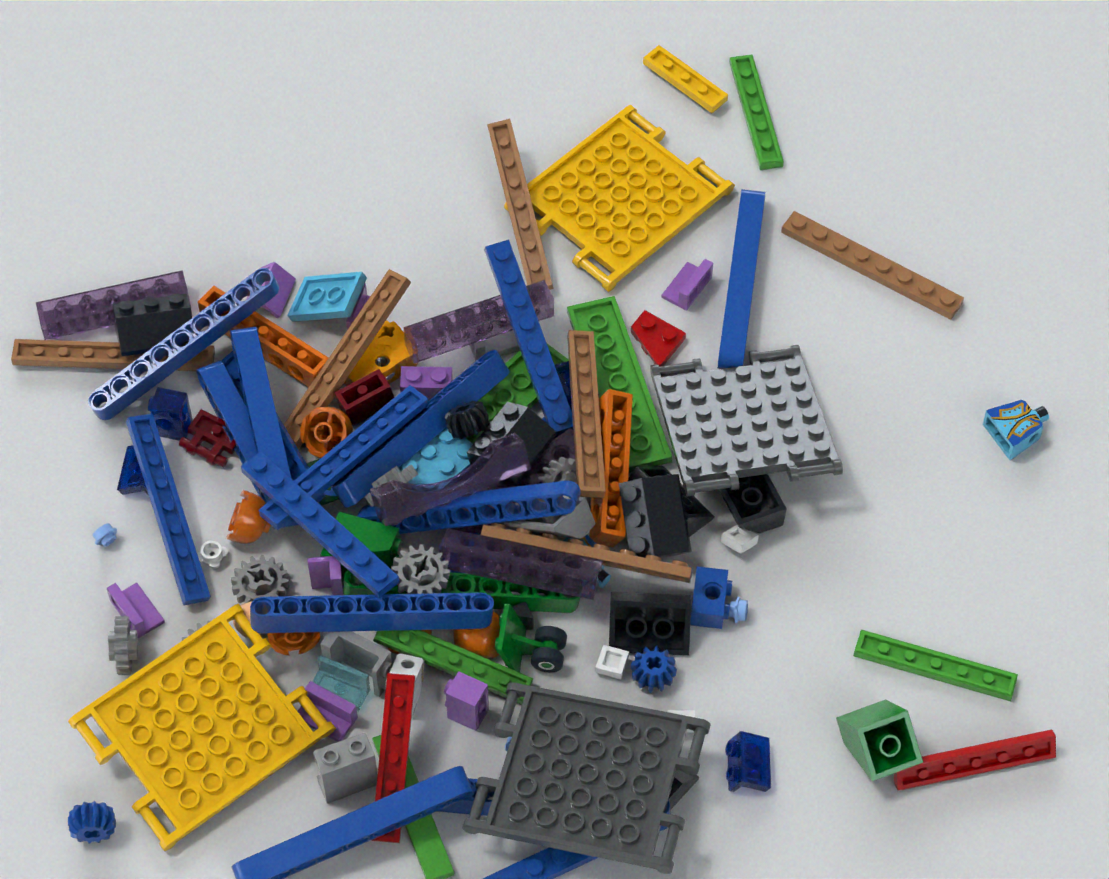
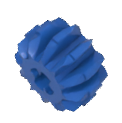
M658 646L654 648V651H650L645 647L643 654L637 652L635 661L631 663L633 681H638L640 689L648 686V691L651 693L654 687H657L662 692L664 685L671 686L673 677L676 676L674 657H669L667 649L659 652Z
M96 801L75 805L73 810L69 811L68 817L70 836L77 838L78 842L87 841L88 844L94 841L100 843L102 839H110V835L115 833L116 828L113 807L107 806L104 802L96 803Z

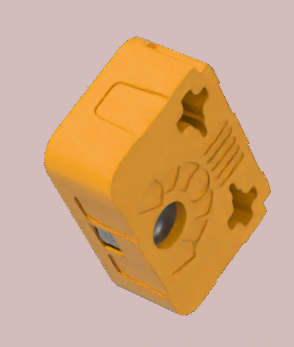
M386 320L344 384L347 386L377 369H380L389 384L401 377V366L416 367L418 365L416 344L401 330L396 322L392 321L389 323Z

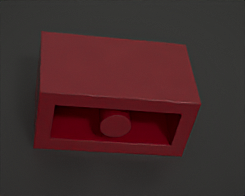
M380 369L334 392L341 411L349 417L352 426L373 416L394 398L391 386Z

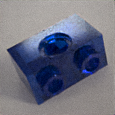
M157 387L155 395L149 399L148 411L154 416L160 437L178 441L182 437L187 438L188 427L193 421L187 393Z

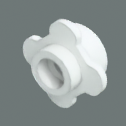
M209 540L202 545L201 552H198L197 555L200 562L209 564L211 568H217L220 566L221 559L227 556L228 550L224 546L221 547L218 542Z

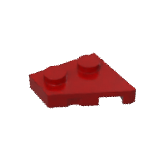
M646 310L642 312L631 326L632 335L636 341L641 343V348L646 355L649 354L654 365L664 366L686 339L684 331Z

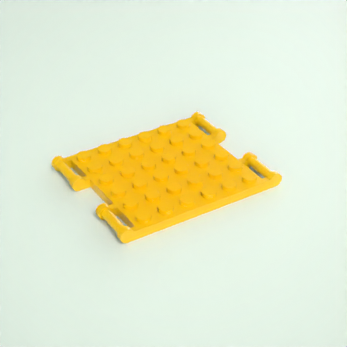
M628 105L527 184L533 210L543 217L540 220L536 219L540 236L546 232L550 225H553L578 245L582 250L574 256L572 263L578 268L582 267L602 283V287L608 292L613 290L621 279L723 196L729 195L735 187L733 182L723 179L706 166L705 161L700 157L695 158L687 165L658 142L664 138L666 131L661 127H655L638 114L637 109L632 105ZM629 120L634 121L637 125H639L641 128H643V129H644L645 131H647L649 134H646L644 131H642L640 128H638L635 124H633V123H632L631 121H629ZM698 172H700L702 175H704L706 178H708L710 181H712V182H713L714 184H716L718 187L716 188L713 184H711L709 181H707L705 178H703L700 174H698ZM505 202L504 208L509 212L507 202ZM593 257L609 270L611 274L607 276L587 259Z
M236 604L68 720L71 727L79 731L96 754L95 759L100 765L105 764L115 754L119 753L148 793L132 805V809L136 814H140L160 840L159 845L164 851L171 849L179 840L318 741L328 737L336 729L331 721L327 722L307 696L308 692L304 686L298 687L285 696L259 663L256 657L268 651L271 644L266 638L263 639L258 632L251 628L250 622L243 614L244 610L240 604ZM235 620L254 645L248 648L228 622ZM294 703H300L318 726L317 730L312 731L294 708ZM90 717L94 719L112 743L104 748L85 722ZM156 802L176 829L170 834L167 832L149 808L152 803Z

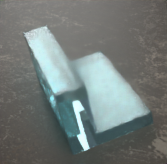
M319 655L317 659L319 670L312 682L356 705L357 712H359L370 692L369 675Z

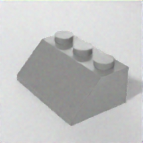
M579 497L574 511L570 514L498 522L505 525L507 529L515 531L517 528H523L532 531V534L535 535L546 533L557 537L573 539L585 537L588 531L596 524L585 497Z

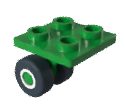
M504 604L503 613L499 617L500 633L499 637L495 640V649L503 659L505 666L520 673L522 655H532L531 665L535 669L548 673L561 670L564 656L560 650L566 646V632L555 626H542L536 630L534 640L526 638V627L512 605Z

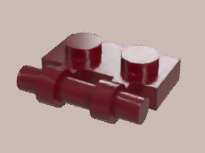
M200 409L188 427V433L193 435V438L189 440L182 437L179 441V446L185 448L186 452L193 456L197 454L205 458L206 462L211 465L217 464L224 468L228 458L222 456L221 453L224 450L233 454L236 442L234 439L230 442L223 426L226 427L223 419ZM205 441L213 445V448L210 450L202 446L201 443Z

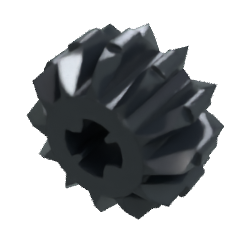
M479 401L465 402L462 405H457V407L450 409L444 416L447 429L453 438L463 439L478 435L480 431H484L490 424L486 407Z

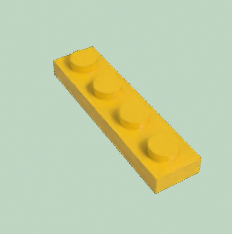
M660 45L643 57V64L710 113H713L728 101V94Z

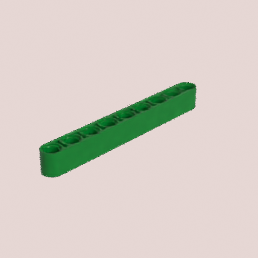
M349 570L345 573L344 595H375ZM450 573L449 579H447V587L441 590V593H486L493 598V609L504 610V604L514 606L526 602L530 611L555 613L574 612L578 608L582 594L581 585L572 579ZM352 583H358L360 586H353ZM398 585L385 594H399ZM458 589H465L467 592H461ZM486 590H489V591H492V592H494V593H487V592H485V591H486ZM511 592H518L520 595H515ZM538 593H543L547 596H540ZM564 595H571L573 598H569Z

